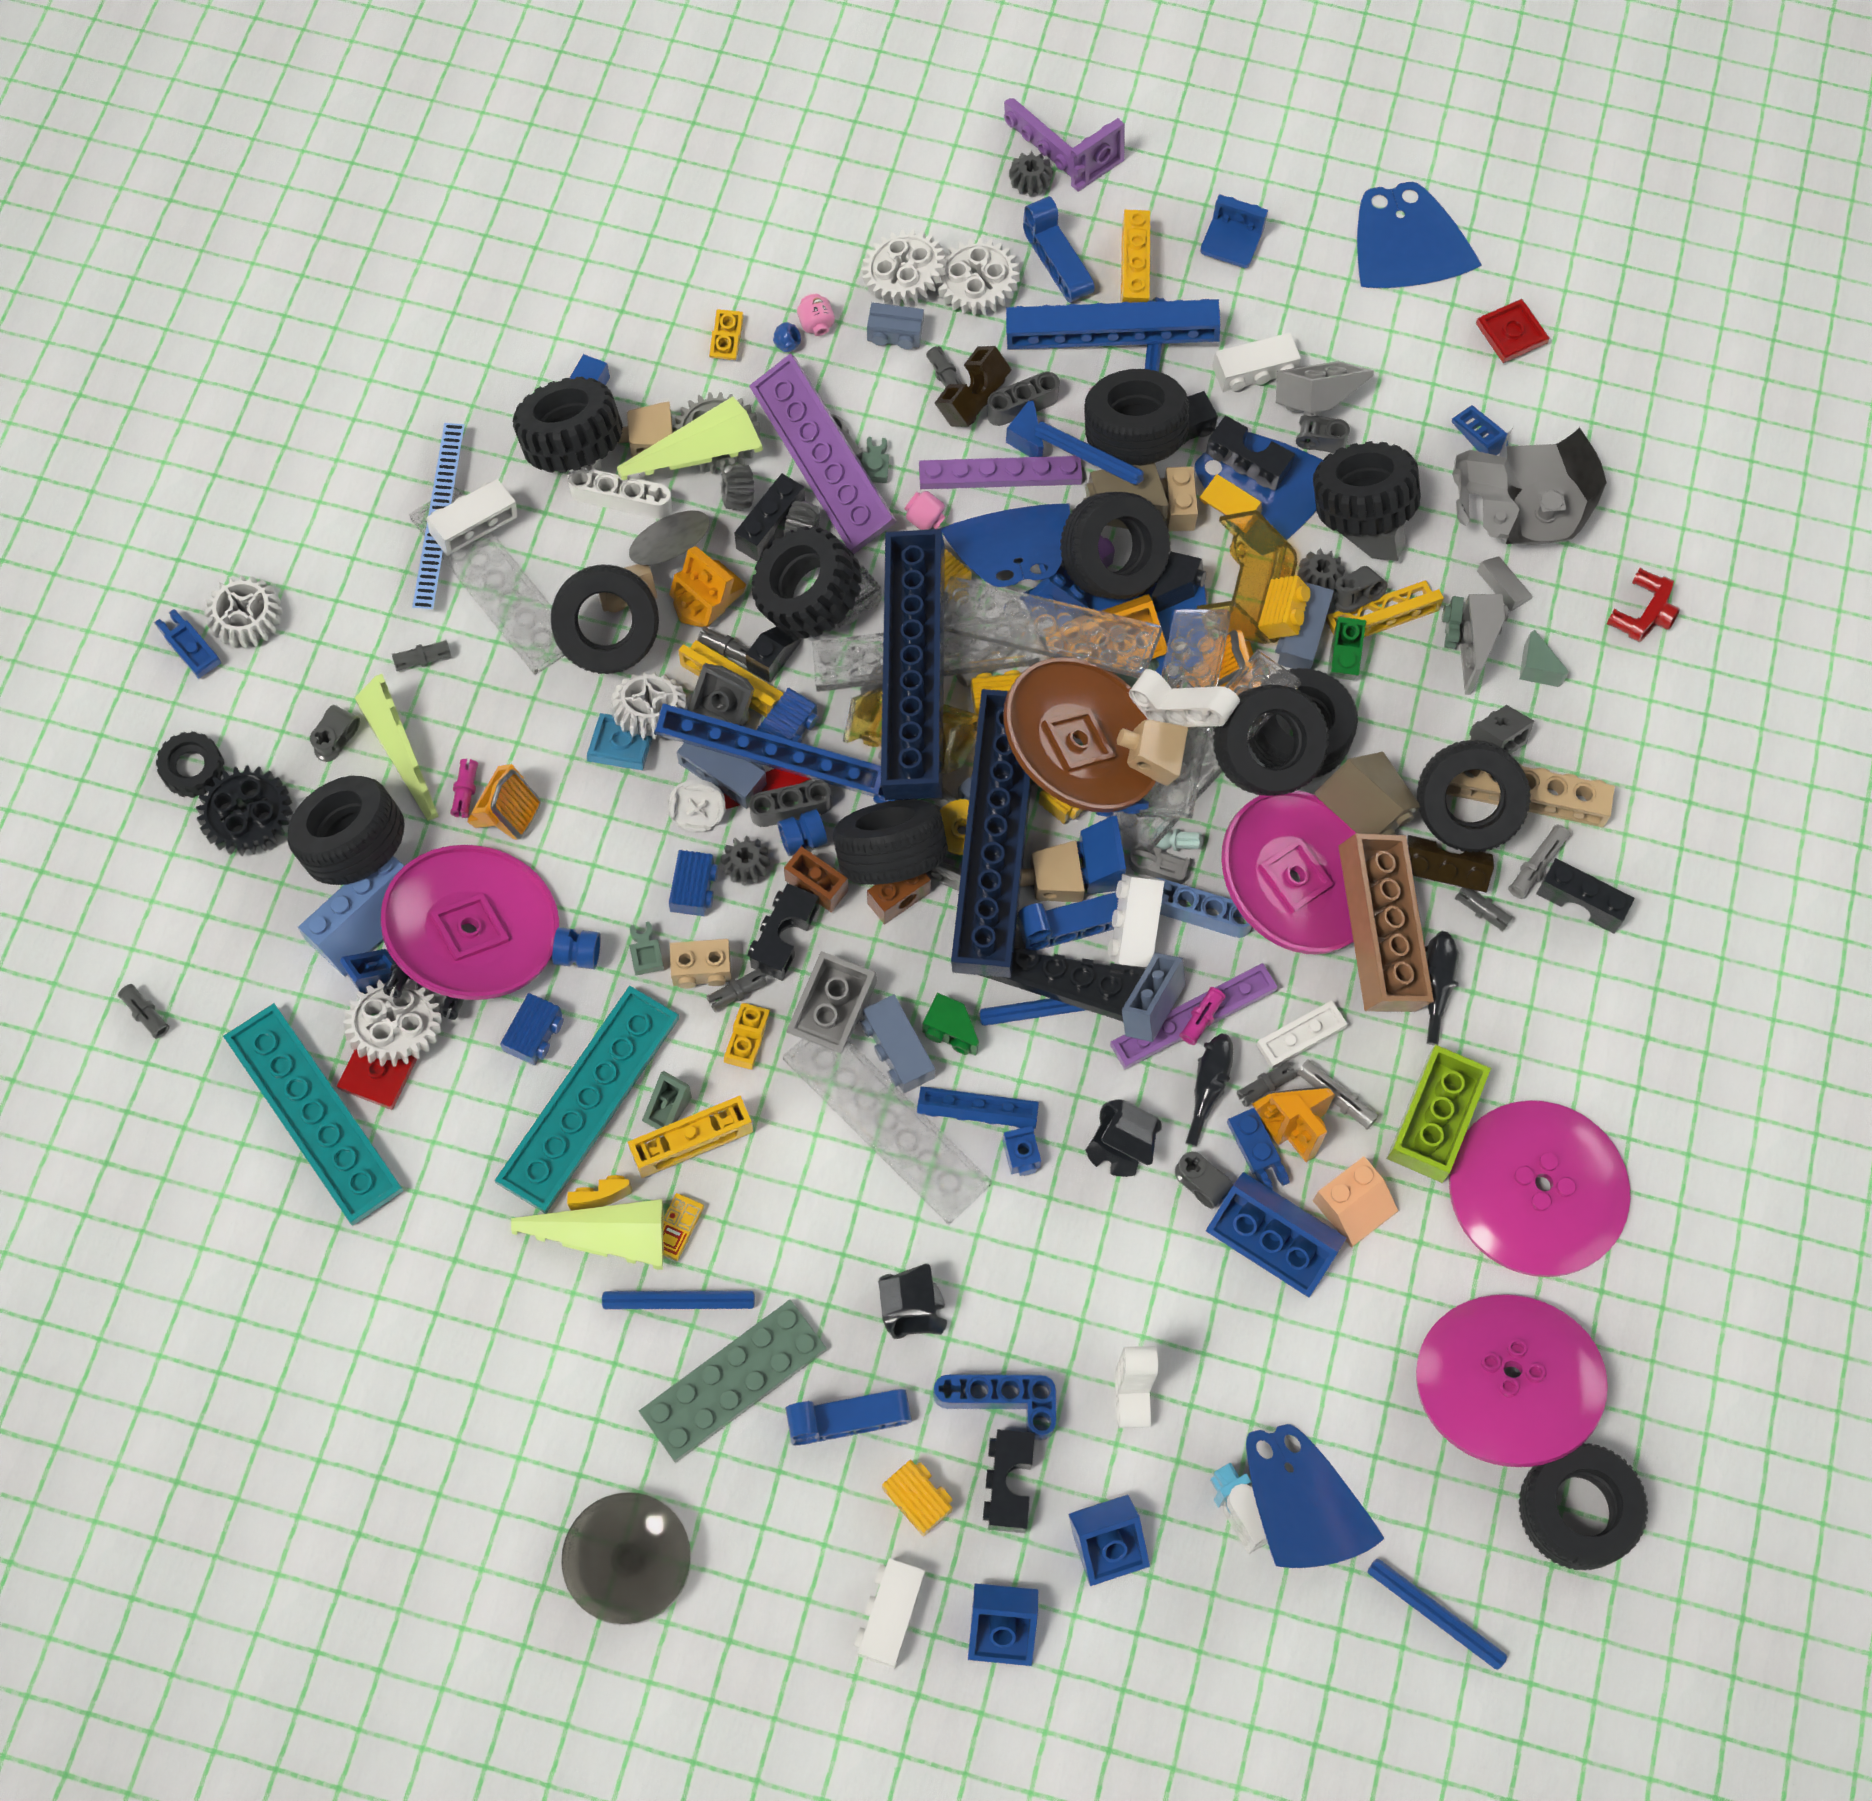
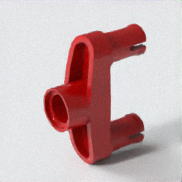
M1639 568L1632 584L1653 592L1654 597L1641 618L1638 617L1636 619L1614 609L1607 621V625L1615 627L1629 634V638L1641 642L1656 625L1670 630L1679 614L1680 608L1668 603L1674 580L1665 576L1659 577L1643 570V568Z

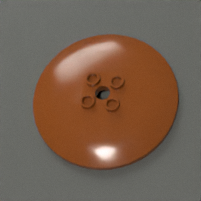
M1064 657L1037 662L1023 671L1015 680L1004 704L1006 736L1018 763L1028 776L1048 794L1063 803L1082 810L1114 812L1138 803L1156 783L1152 778L1129 767L1127 761L1130 749L1117 745V737L1122 728L1134 731L1142 721L1147 720L1146 716L1129 696L1131 687L1117 675L1097 664L1076 658ZM1073 736L1077 739H1080L1083 743V746L1077 744L1074 741Z

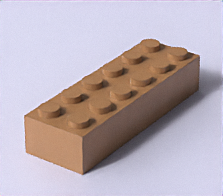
M1356 833L1339 845L1364 1011L1416 1012L1434 1002L1407 838L1405 835Z

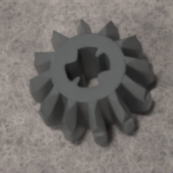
M1031 151L1027 156L1021 152L1019 158H1014L1012 161L1009 177L1012 188H1018L1019 194L1028 192V195L1031 196L1033 192L1041 195L1043 189H1048L1050 186L1053 171L1050 160L1044 159L1042 153L1035 156Z
M743 464L725 466L721 474L722 480L720 483L722 501L725 508L733 510L750 508L754 500L755 491L753 473L750 466Z
M795 501L792 507H790L783 533L790 530L796 532L797 528L818 527L820 508L810 502Z
M1320 548L1317 554L1310 551L1306 558L1300 561V569L1297 576L1303 582L1328 588L1335 592V582L1338 578L1344 576L1345 567L1340 565L1341 557L1332 558V551L1324 554Z
M747 835L744 838V842L741 843L737 838H734V846L726 845L724 847L726 854L721 856V863L724 864L723 872L725 875L731 874L730 879L733 883L741 878L742 885L744 886L747 884V879H751L752 882L757 884V875L765 877L767 874L765 867L770 866V858L766 857L768 849L767 847H761L759 839L750 843V838ZM748 858V863H743V859Z

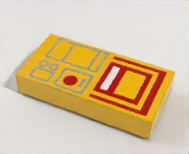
M675 1194L664 1216V1256L678 1262L704 1209L703 1204L681 1194Z

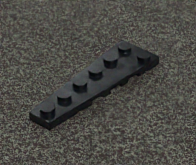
M1014 948L1011 978L979 976L1123 1022L1122 1008L1145 969L1114 963L1108 966L1096 964L1094 960L1082 958V961L1066 959L1065 955L1054 954V956L1038 954L1035 950Z

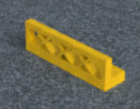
M1425 580L1385 594L1380 599L1372 601L1354 612L1344 613L1337 611L1328 614L1326 621L1334 635L1338 617L1366 620L1364 637L1439 611L1444 597L1439 589L1431 591ZM1422 590L1423 595L1409 599L1411 594ZM1387 602H1398V604L1385 608ZM1369 609L1371 611H1374L1372 613L1360 617L1361 612L1364 610Z
M695 640L690 648L683 644L678 650L680 665L697 676L700 675L703 665L708 663L723 666L746 678L754 688L749 707L764 717H767V714L770 713L771 709H773L774 705L784 694Z

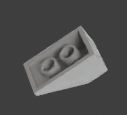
M1335 361L1277 371L1276 403L1285 405L1287 410H1302L1304 415L1318 416L1320 411L1331 410L1373 377L1374 370Z
M1469 594L1463 607L1459 640L1465 695H1471L1498 634L1502 632V625L1508 619V606L1503 603V594Z
M821 951L786 1032L842 1054L876 986V972Z

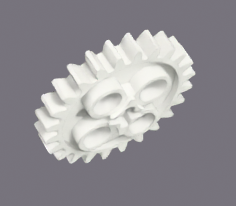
M914 229L910 231L909 235H905L904 230H901L900 236H896L891 232V239L887 240L885 237H881V245L873 243L875 251L866 252L868 258L863 259L864 267L861 270L869 293H874L876 299L882 297L884 303L892 299L894 305H897L899 300H903L904 304L907 305L910 298L918 302V295L920 294L927 298L926 291L928 289L936 291L934 283H942L941 276L946 275L944 267L947 266L944 250L941 248L939 241H934L933 235L926 237L924 231L916 235Z
M970 238L966 246L958 242L959 249L957 250L949 247L950 255L945 254L947 266L944 268L946 275L941 276V284L935 283L939 297H944L945 305L951 303L952 310L961 307L962 314H965L968 309L972 310L973 315L977 313V309H981L982 313L986 314L988 307L996 311L997 303L1005 306V298H1013L1012 291L1018 290L1017 282H1020L1016 256L1010 255L1009 248L1003 250L1001 242L993 246L992 239L983 244L982 238H979L976 244H973Z
M378 980V988L374 989L369 985L366 987V994L357 992L358 1001H349L350 1010H345L344 1012L346 1020L343 1021L346 1040L350 1042L352 1050L357 1049L360 1058L367 1054L369 1063L379 1058L380 1066H383L387 1060H391L394 1067L398 1059L401 1058L405 1064H408V1056L410 1055L420 1059L419 1050L429 1052L428 1042H437L436 1034L441 1033L440 1023H442V1016L439 1013V1003H436L434 994L428 995L427 988L422 987L418 990L417 982L414 981L409 986L405 984L400 998H393L395 987H393L390 996L383 992L385 985L381 980Z

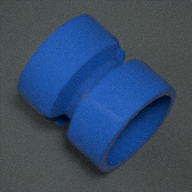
M817 809L800 814L798 820L790 817L777 822L780 837L788 856L794 855L801 846L803 848L809 846L811 849L828 844L826 831Z
M558 927L553 943V965L570 967L573 963H576L578 968L596 969L600 954V932L582 930L580 934H577L575 929Z

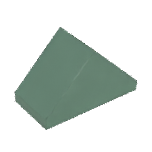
M1536 630L1530 632L1524 644L1519 679L1555 687L1561 686L1569 671Z
M662 1071L642 1121L655 1129L678 1121L692 1098L689 1085Z

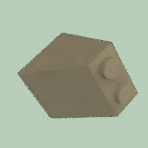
M1155 463L1133 465L1144 472V480L1139 485H1133L1105 470L1090 472L1089 482L1085 484L1086 498H1083V500L1095 494L1105 492L1134 493L1146 498L1152 505H1155L1165 518L1164 521H1166L1169 505ZM1113 519L1106 525L1128 529L1119 519Z
M1384 752L1349 758L1314 792L1319 800L1358 834L1396 835L1395 830L1399 826L1401 827L1409 823L1414 818L1413 813L1420 808L1418 801Z

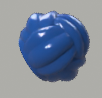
M784 322L777 326L773 342L781 351L792 352L801 343V335L794 324Z

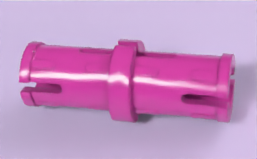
M467 759L460 760L458 779L453 784L455 795L450 814L459 818L460 812L462 813L461 818L469 816L471 797L476 791L474 781L478 762L470 759L469 768Z
M1210 987L1200 1005L1193 1008L1191 1011L1192 1017L1179 1035L1183 1041L1190 1045H1196L1197 1040L1207 1025L1210 1026L1213 1023L1214 1014L1226 998L1222 991ZM1207 1008H1209V1009L1206 1011V1013L1204 1014V1016H1203V1018L1201 1019L1200 1023L1197 1025L1198 1021H1199L1200 1018L1202 1017V1015H1203V1013L1205 1012V1010H1206Z

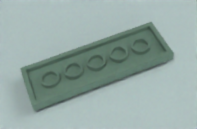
M788 1300L641 1408L639 1413L676 1463L826 1352L827 1348L793 1302Z

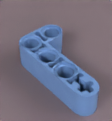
M1157 878L1165 881L1160 915L1232 937L1242 938L1249 934L1252 926L1248 922L1246 924H1238L1234 920L1235 917H1244L1232 899L1163 878ZM1169 896L1173 897L1172 902H1168ZM1186 900L1191 906L1182 907L1178 901ZM1206 909H1215L1219 915L1211 916L1206 912Z

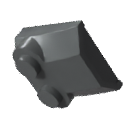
M705 663L699 675L688 711L744 726L749 720L748 709L754 688L746 678L723 666Z

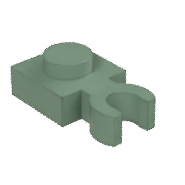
M868 437L866 442L868 453H862L861 464L872 482L887 483L889 454H885L887 440L882 438V444L874 446L872 445V437Z
M1453 596L1449 606L1445 605L1443 608L1442 622H1446L1444 648L1456 649V642H1459L1464 597Z
M649 921L646 922L647 930L643 934H638L634 925L630 926L631 937L637 942L636 944L629 945L635 976L664 970L658 939L650 940L653 936V929Z

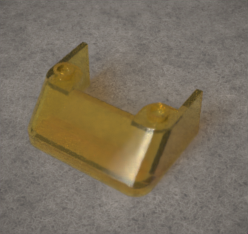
M1258 510L1220 516L1219 522L1233 535L1230 554L1240 565L1232 601L1197 606L1196 611L1221 634L1225 635L1232 630H1241L1245 640L1262 644L1275 643L1279 638L1269 639L1258 628L1270 580L1280 579V577L1285 578V576L1294 577L1297 567L1296 551Z
M882 687L851 698L843 742L849 743L862 739L865 745L879 747L882 740ZM943 704V723H946L943 730V766L941 773L948 774L963 767L976 740L978 714Z

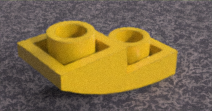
M716 310L710 358L736 360L743 325V312Z
M741 1003L733 1024V1033L724 1055V1063L750 1070L753 1069L770 1014L769 1009Z
M610 1175L606 1179H599L598 1191H594L593 1188L580 1187L576 1188V1192H568L567 1204L570 1211L603 1207L632 1193V1186L630 1180L625 1179L624 1176Z

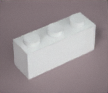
M1286 333L1215 351L1212 367L1222 392L1238 391L1246 386L1262 385L1269 380L1277 379V371L1298 368L1301 357L1291 333Z
M498 479L485 483L476 491L457 498L454 503L443 509L440 508L432 512L427 517L429 533L448 556L517 517L516 501Z
M1122 874V880L1118 882L1116 888V896L1119 898L1118 907L1112 915L1113 939L1111 938L1108 943L1110 961L1120 965L1147 968L1154 956L1165 881L1152 877Z
M890 1558L886 1566L880 1564L875 1579V1584L880 1585L877 1596L869 1597L864 1615L870 1617L866 1629L859 1628L854 1646L859 1648V1657L895 1669L924 1579L925 1570Z

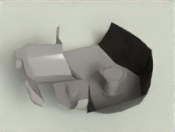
M1580 427L1557 444L1506 446L1512 431L1511 429L1502 446L1500 456L1474 450H1468L1456 456L1452 475L1459 489V499L1456 500L1459 522L1466 526L1470 520L1469 494L1480 495L1483 499V527L1487 530L1489 536L1504 539L1505 544L1536 545L1572 540L1582 530L1598 505L1607 483L1602 463Z

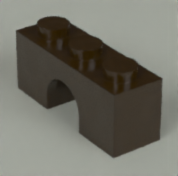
M978 346L965 362L964 367L970 375L969 387L967 384H948L934 402L950 426L969 427L973 424L979 412L988 404L990 394L1004 384L1005 378L1011 372V367L996 346Z
M1408 835L1407 844L1413 876L1487 893L1494 870L1493 854L1481 851L1476 853L1474 851L1472 853L1463 851L1460 854L1451 853L1440 849L1436 841Z

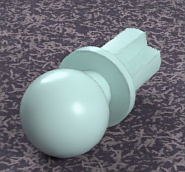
M1158 828L1151 835V844L1162 849V851L1169 849L1171 846L1174 851H1179L1180 848L1199 849L1203 845V835L1200 832H1181L1179 828L1174 829L1172 834L1166 828Z

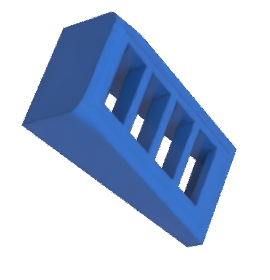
M1473 405L1452 418V423L1477 451L1492 455H1498L1501 452L1508 433ZM1472 418L1475 419L1474 421H1472V422L1469 423L1468 425L1466 424V422L1469 421L1470 419H1472Z

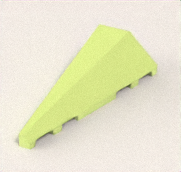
M732 396L619 465L617 471L622 480H627V475L645 472L646 475L654 474L655 469L669 467L670 470L712 462V457L729 454L732 458L737 457L741 451L754 449L756 453L762 451L763 448L747 411Z
M383 674L377 675L355 697V700L427 821L439 817Z
M662 1199L511 1218L512 1234L517 1235L518 1232L533 1235L539 1241L545 1242L546 1239L562 1243L563 1247L604 1257L611 1254L626 1258L629 1263L636 1264V1261L651 1264L654 1269L663 1270L664 1210Z

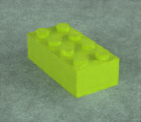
M1435 1044L1425 1062L1386 1159L1443 1183L1450 1174L1491 1068Z

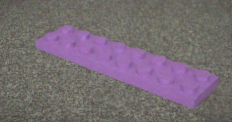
M790 353L749 385L846 547L853 554L897 522L795 356Z

